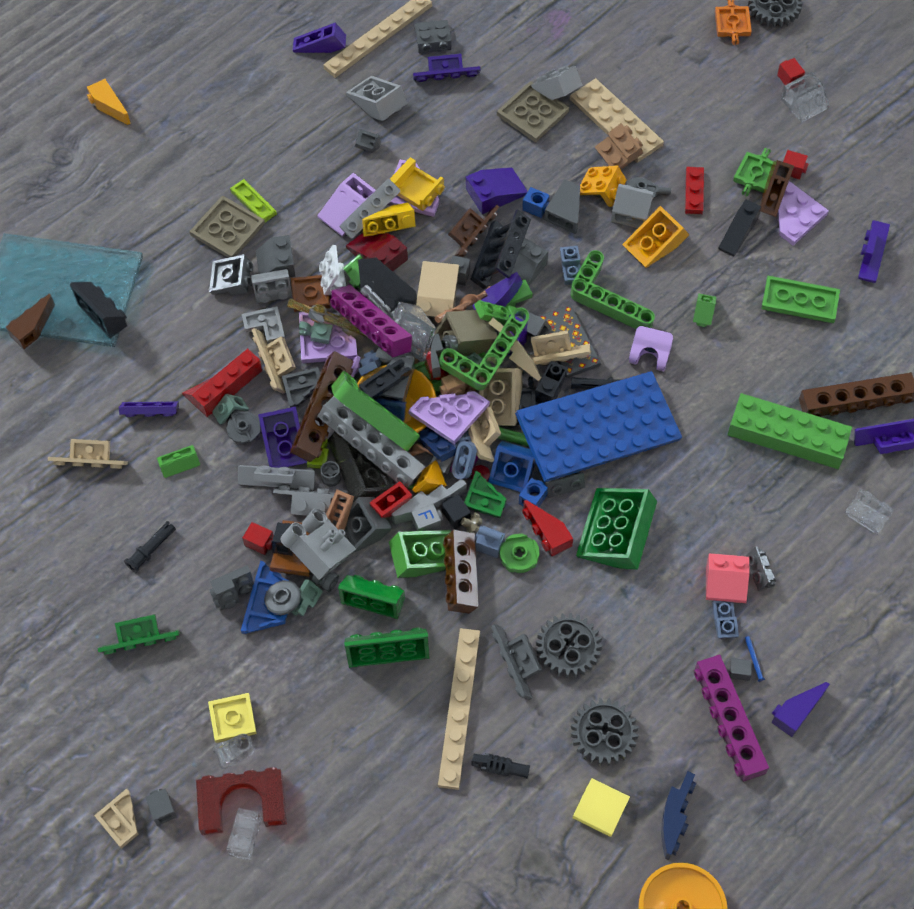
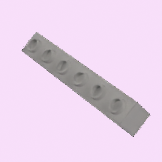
M334 396L322 407L318 414V417L336 431L338 435L347 440L354 448L359 450L367 459L372 461L397 483L400 481L407 489L424 470L425 466L410 453Z

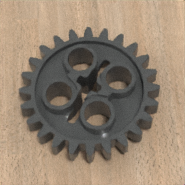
M748 0L749 11H752L751 16H756L755 20L761 19L760 24L767 22V26L771 23L773 27L776 24L782 27L783 23L788 26L789 21L793 23L795 19H798L803 4L801 0Z
M562 613L561 619L554 616L553 623L547 620V627L541 626L542 633H538L537 636L540 640H536V646L539 647L536 652L541 654L539 661L546 660L544 668L551 666L550 673L557 670L558 677L564 672L566 678L569 677L570 673H573V676L577 678V672L585 675V668L591 671V664L597 665L596 658L601 656L599 651L602 650V645L599 643H601L602 638L596 637L599 630H593V623L587 625V618L580 621L579 614L574 619L572 613L569 614L568 618H565V615ZM565 629L569 630L571 633L569 635H564L561 633V631ZM579 632V634L573 640V645H570L567 648L563 658L559 659L558 657H560L562 653H564L565 646H568L571 643L575 633ZM580 640H584V641H586L588 644L585 645V646H582V645H580L578 642H579ZM552 645H557L560 649L554 651L550 649V647ZM574 656L577 658V660L571 662L567 659V657Z
M599 698L598 704L591 700L590 707L584 704V711L578 709V716L573 717V721L576 724H571V729L574 730L571 732V737L576 738L573 741V746L579 745L577 753L584 751L583 759L590 756V763L597 759L599 766H601L603 761H606V764L610 766L611 760L618 764L619 757L626 760L625 753L632 754L630 747H636L634 740H637L639 735L634 732L638 731V726L633 725L636 723V718H630L632 711L624 712L626 705L619 708L618 701L612 705L610 698H608L606 703H603V700ZM592 717H597L600 719L601 722L595 724L591 722L590 719ZM617 720L621 723V726L615 727L611 724V721ZM603 729H606V735L602 734ZM589 737H595L597 738L598 742L592 744L587 739ZM610 740H615L618 742L619 745L617 747H612L609 745L608 742Z

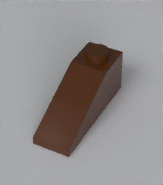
M779 160L773 162L760 204L762 206L760 212L774 217L777 216L794 168L793 165Z

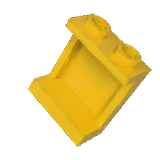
M411 157L390 178L400 189L397 196L422 211L427 206H431L436 196L442 194L445 188L443 177L440 176L437 180L416 167V160Z

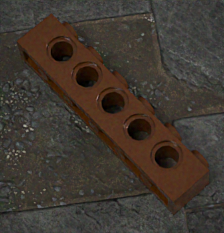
M336 351L327 357L290 453L308 462L320 457L323 448H321L322 443L326 441L329 435L327 431L329 426L318 417V414L322 409V405H325L334 396L331 387L337 380L334 373L338 377L343 371L352 375L353 360Z
M912 372L806 389L801 391L799 402L802 412L818 417L825 415L835 416L843 412L853 413L861 409L872 410L880 406L890 407L898 403L908 404L914 401V378Z

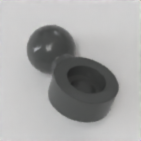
M445 335L441 340L443 350L451 348L457 351L458 341L454 335ZM448 356L447 362H453L452 358Z

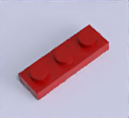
M686 167L685 214L703 215L704 167Z

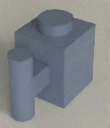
M480 526L479 531L475 535L476 551L495 558L499 557L501 545L505 542V533L486 526Z

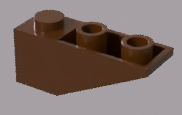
M50 293L41 298L31 308L26 309L22 315L12 320L6 326L10 337L23 350L39 338L55 306Z

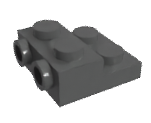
M448 20L415 23L418 53L452 50Z
M244 254L213 261L209 292L212 295L229 292L231 295L247 293L248 287L252 286L250 272L254 269L253 263Z
M248 565L210 581L212 589H209L216 608L220 607L221 610L233 608L240 602L238 595L247 594L253 588L254 581Z

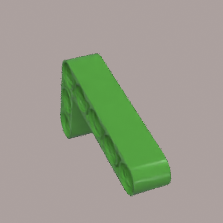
M597 250L591 251L572 283L571 298L632 328L637 329L639 326L652 328L655 319L653 311L594 284L602 269L604 255Z
M517 308L513 311L480 365L454 349L447 348L441 353L439 359L440 367L474 389L484 390L526 326L529 319L528 311L524 308ZM521 316L524 321H518L515 317ZM506 331L513 332L514 336H508ZM496 346H502L505 351H498ZM444 357H451L453 362H446ZM492 361L495 367H489L486 362ZM460 367H467L469 369V372H462L460 370ZM476 377H483L485 379V382H478Z
M345 371L341 373L331 386L336 399L404 450L408 451L420 437L415 430L360 390L357 381Z

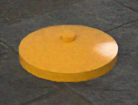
M673 863L659 868L646 880L639 896L638 909H727V901L720 884L709 872L693 864Z

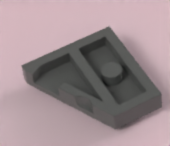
M318 367L282 376L290 408L297 407L313 394L320 376Z

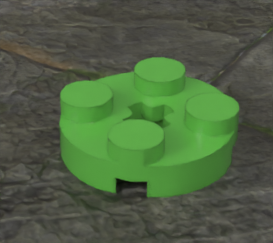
M513 534L505 539V542L501 545V562L509 572L524 573L530 571L537 565L539 546L534 539L528 538L525 534ZM517 550L525 552V554L522 555V557H518L515 555L517 553Z

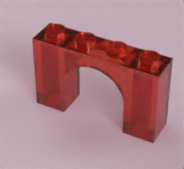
M270 767L261 772L247 770L244 774L225 773L222 777L208 775L196 780L199 831L202 835L223 833V803L230 793L243 788L251 789L261 796L265 827L287 824L281 769Z

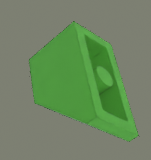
M698 293L693 322H696V325L701 327L711 325L716 304L715 296Z

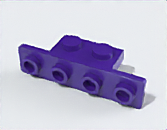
M461 54L428 57L429 71L413 73V80L425 82L430 78H434V80H442L444 77L456 79L460 78L461 75L475 77L480 73L481 67L463 68Z
M873 220L870 230L866 231L864 240L867 243L863 244L860 255H863L858 279L876 283L890 224Z
M914 419L856 428L854 444L855 446L874 443L880 454L913 449Z

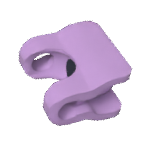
M639 326L636 329L629 363L636 365L643 354L651 353L657 358V370L664 372L672 347L673 335L668 332Z

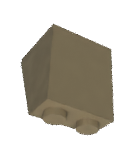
M477 310L446 312L433 336L439 334L440 340L445 335H454L458 341L457 352L465 357L474 352L478 355L488 351L498 335L493 326L489 324L490 321L479 318Z

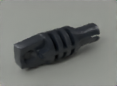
M474 753L471 762L472 766L481 768L483 772L503 775L505 777L511 774L528 779L530 765L512 762V759L508 757H500L499 755L485 753V755Z

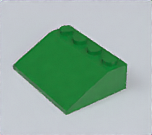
M596 488L576 556L619 569L638 570L657 505V500L650 490Z
M419 627L412 628L410 631L393 630L390 633L384 634L374 632L366 636L355 634L345 638L344 641L349 668L430 659L427 629Z

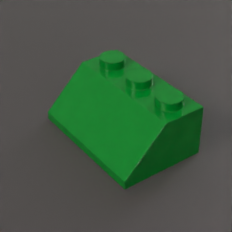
M347 575L338 587L341 604L394 619L399 618L405 600V592L400 587L383 585L382 582L377 580L368 581L359 575Z

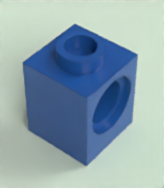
M530 187L523 199L522 210L542 218L546 207L550 203V195Z
M531 478L519 495V504L524 507V501L528 500L537 507H540L547 497L548 487L542 481H536ZM535 492V493H538L539 495H537V496H532V495H530V493Z

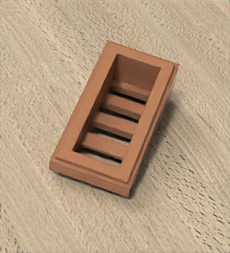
M336 489L326 515L332 523L333 520L338 521L336 525L333 524L338 530H345L354 496ZM340 497L346 499V503L339 501ZM340 505L344 508L343 510L337 509V506ZM335 513L341 514L340 517H336Z

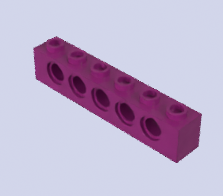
M348 285L332 290L331 306L393 358L411 352L412 335L354 287Z
M721 655L698 661L694 670V676L698 682H701L703 687L701 689L702 695L705 700L709 701L711 706L709 710L712 718L718 722V733L726 741L727 745L725 748L728 756L734 760L736 775L740 776L743 782L765 775L769 770V766ZM709 678L717 679L718 683H711ZM722 696L726 699V702H719L716 697ZM731 715L734 721H728L724 716ZM733 734L741 735L743 740H735ZM741 753L749 754L751 759H743Z

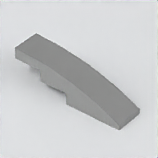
M460 479L448 489L440 485L429 495H426L423 491L419 492L392 513L393 523L399 524L411 521V512L434 504L436 510L442 508V503L447 498L455 497L458 494L459 496L467 492V483Z

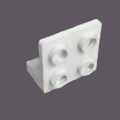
M336 245L331 246L330 250L326 252L324 260L319 265V271L322 272L321 287H323L324 295L332 296V290L346 286L344 264L338 263Z

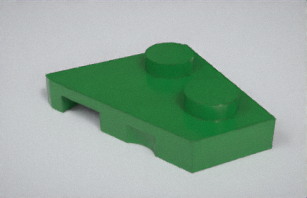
M475 471L464 503L468 509L501 519L507 499L490 482L488 483L478 471Z

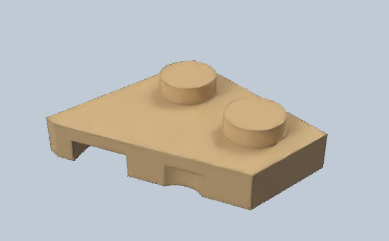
M125 789L94 815L121 849L138 835L131 794L128 789Z

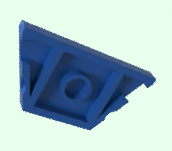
M260 561L241 627L242 634L286 623L288 614L275 615L269 612L265 606L264 598L270 586L279 581L289 580L284 579L278 572L270 571V567L264 561Z

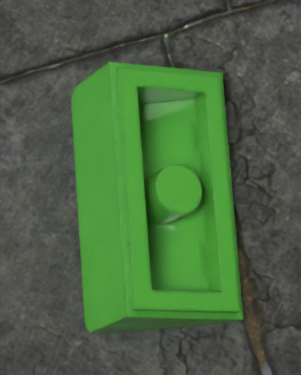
M193 445L157 458L164 478L200 465Z

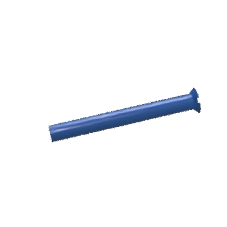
M747 636L745 640L758 676V682L765 680V678H763L750 636Z

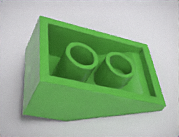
M451 531L398 532L389 541L397 578L418 577L446 570L443 541Z

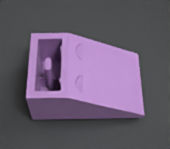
M352 173L339 185L317 217L343 237L346 234L339 226L376 190Z

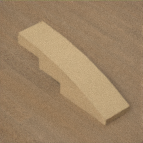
M492 318L489 322L499 332L504 327L495 318ZM506 331L508 336L513 337L510 331ZM516 340L511 348L513 353L509 359L540 382L542 377L534 361L522 344Z

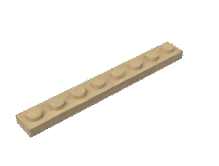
M410 0L323 64L324 69L334 78L338 77L431 8L432 1Z
M460 628L438 788L459 790L480 638L479 630Z

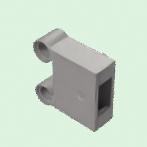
M319 508L313 509L303 520L302 525L296 522L292 523L281 536L282 544L290 548L318 580L346 561L356 550L345 537V531L342 529L338 530L327 518L325 512Z

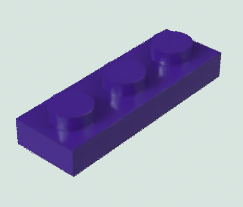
M179 401L122 402L119 406V415L134 417L136 414H144L145 417H152L155 414H163V416L169 417L177 413Z

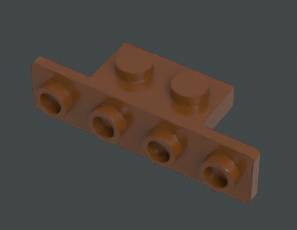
M498 205L494 206L483 219L471 208L466 211L448 234L461 246L454 256L464 257L468 252L466 248L469 245L472 246L478 240L477 234H482L488 227L486 223L492 221L497 216Z

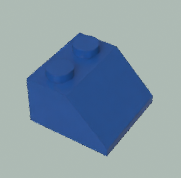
M501 441L496 449L489 482L522 492L531 479L536 463L531 449Z

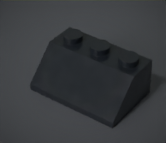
M72 282L69 284L77 305L109 338H112L127 327L125 320L127 316L125 313L115 307L116 305L110 297L106 298L104 296L105 294L99 286L96 287L92 282Z

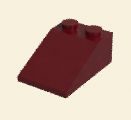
M387 232L365 237L364 233H362L346 245V248L354 256L360 254L362 258L376 257L392 271L408 260L407 247L395 236Z

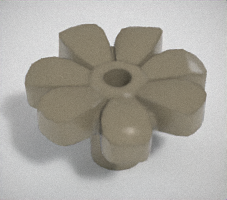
M478 513L471 515L470 519L462 518L461 525L467 528L465 532L475 533L476 535L480 528L478 525L482 524V518H479L480 515Z

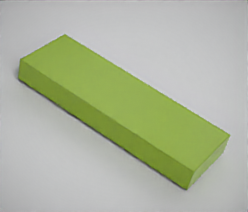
M245 179L230 188L231 193L250 212L264 219L265 223L277 215L276 210Z

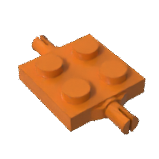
M727 0V6L715 7L717 37H732V44L735 45L736 42V45H738L739 36H751L752 33L749 6H737L734 4V0Z

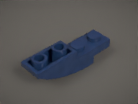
M687 771L680 790L671 787L664 807L661 838L664 856L668 860L671 854L676 856L681 844L677 842L679 835H685L689 825L685 823L687 816L682 814L685 812L689 802L685 798L688 793H693L696 782L693 781L695 774Z

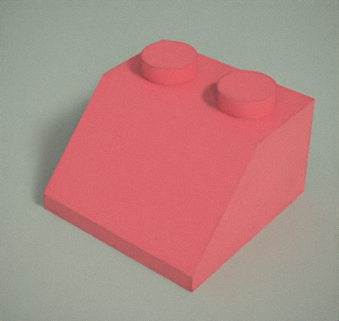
M709 553L706 565V600L746 603L749 582V557Z

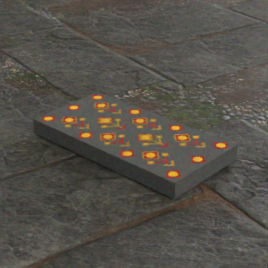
M571 305L538 316L546 320L551 326L548 334L568 330L571 347L590 344L591 354L587 357L570 358L564 362L558 361L559 364L568 367L566 378L601 366V362Z

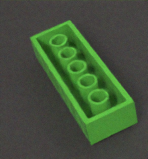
M741 393L730 424L728 436L839 470L852 427Z

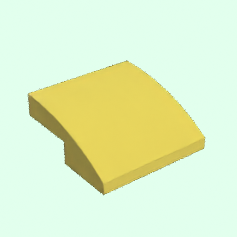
M591 778L572 818L611 837L630 796Z

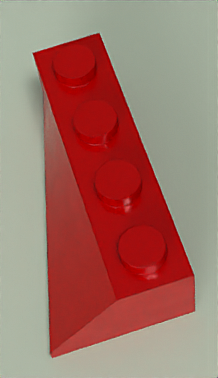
M247 348L214 377L188 389L182 395L208 417L225 394L235 395L263 371L261 361Z

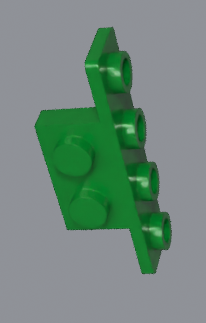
M156 614L116 622L115 627L119 643L101 646L97 649L98 652H104V655L115 653L117 648L124 647V650L136 648V644L144 643V646L156 644L158 639L164 638V642L176 639V636L180 634V630L159 633Z

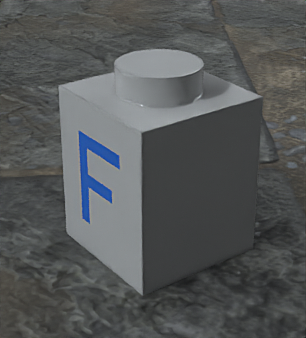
M434 504L411 512L412 521L417 531H436L441 529L443 517L440 510L435 509Z

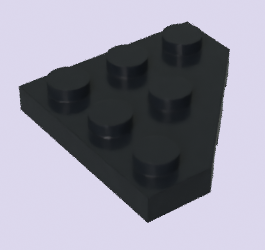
M378 258L358 259L361 289L368 285L372 289L371 291L375 292L384 301V304L389 306L390 312L398 308L403 311L408 309V305H410L411 310H416V290Z

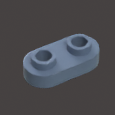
M463 441L457 446L452 465V473L457 479H467L472 473L477 453L473 442Z

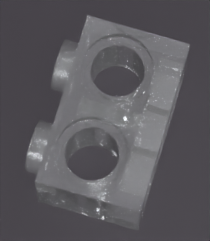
M238 808L226 849L230 856L251 860L262 821L259 812Z

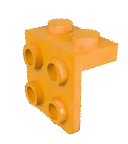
M619 166L591 167L580 184V195H601L607 206L612 207L614 206L618 185H625L627 179Z

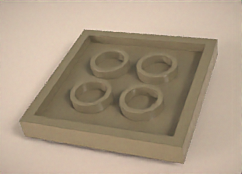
M530 81L497 111V116L536 143L569 113V107L558 99L551 100L532 88L533 82Z
M222 195L189 232L190 236L229 258L240 253L265 225V220Z

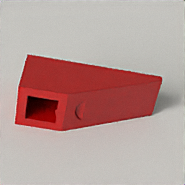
M528 500L524 501L523 515L526 520L531 521L532 530L536 536H540L542 547L546 552L549 551L550 555L554 556L572 547L573 537L562 521Z

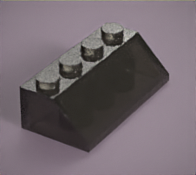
M336 431L332 433L327 441L339 465L349 494L354 496L353 503L358 497L377 498L394 486L393 480L389 475L367 459L365 455L354 448L342 436L338 435Z

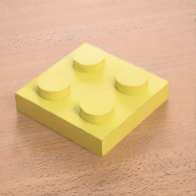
M249 693L208 702L216 743L257 734Z

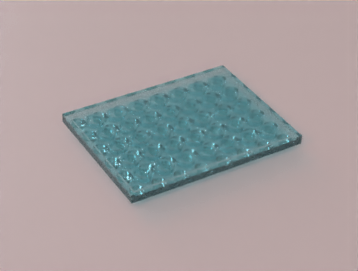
M4 233L0 243V331L8 332L6 326L12 320L18 318L26 309L31 308L41 298L50 293L55 306L40 337L115 347L119 333L109 338L77 305L69 284L72 282H92L96 287L99 286L103 290L106 298L110 297L118 310L121 309L126 314L143 259L142 252Z

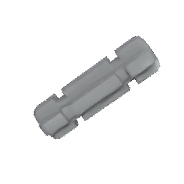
M365 285L360 292L387 315L391 311L389 306L384 304V301L375 292H372L368 285Z

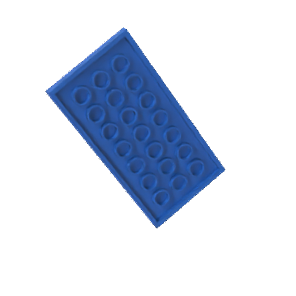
M652 371L520 409L515 413L544 482L682 439V435Z

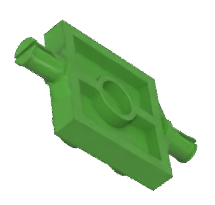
M764 148L761 155L746 152L733 178L734 182L745 186L742 195L749 196L751 189L764 193L767 178L773 161L768 158L771 152L769 148L768 150Z

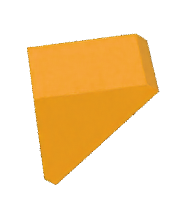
M436 460L424 468L412 489L415 493L423 491L429 495L440 485L447 486Z

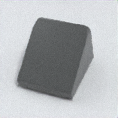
M731 658L730 678L749 681L752 673L751 661Z

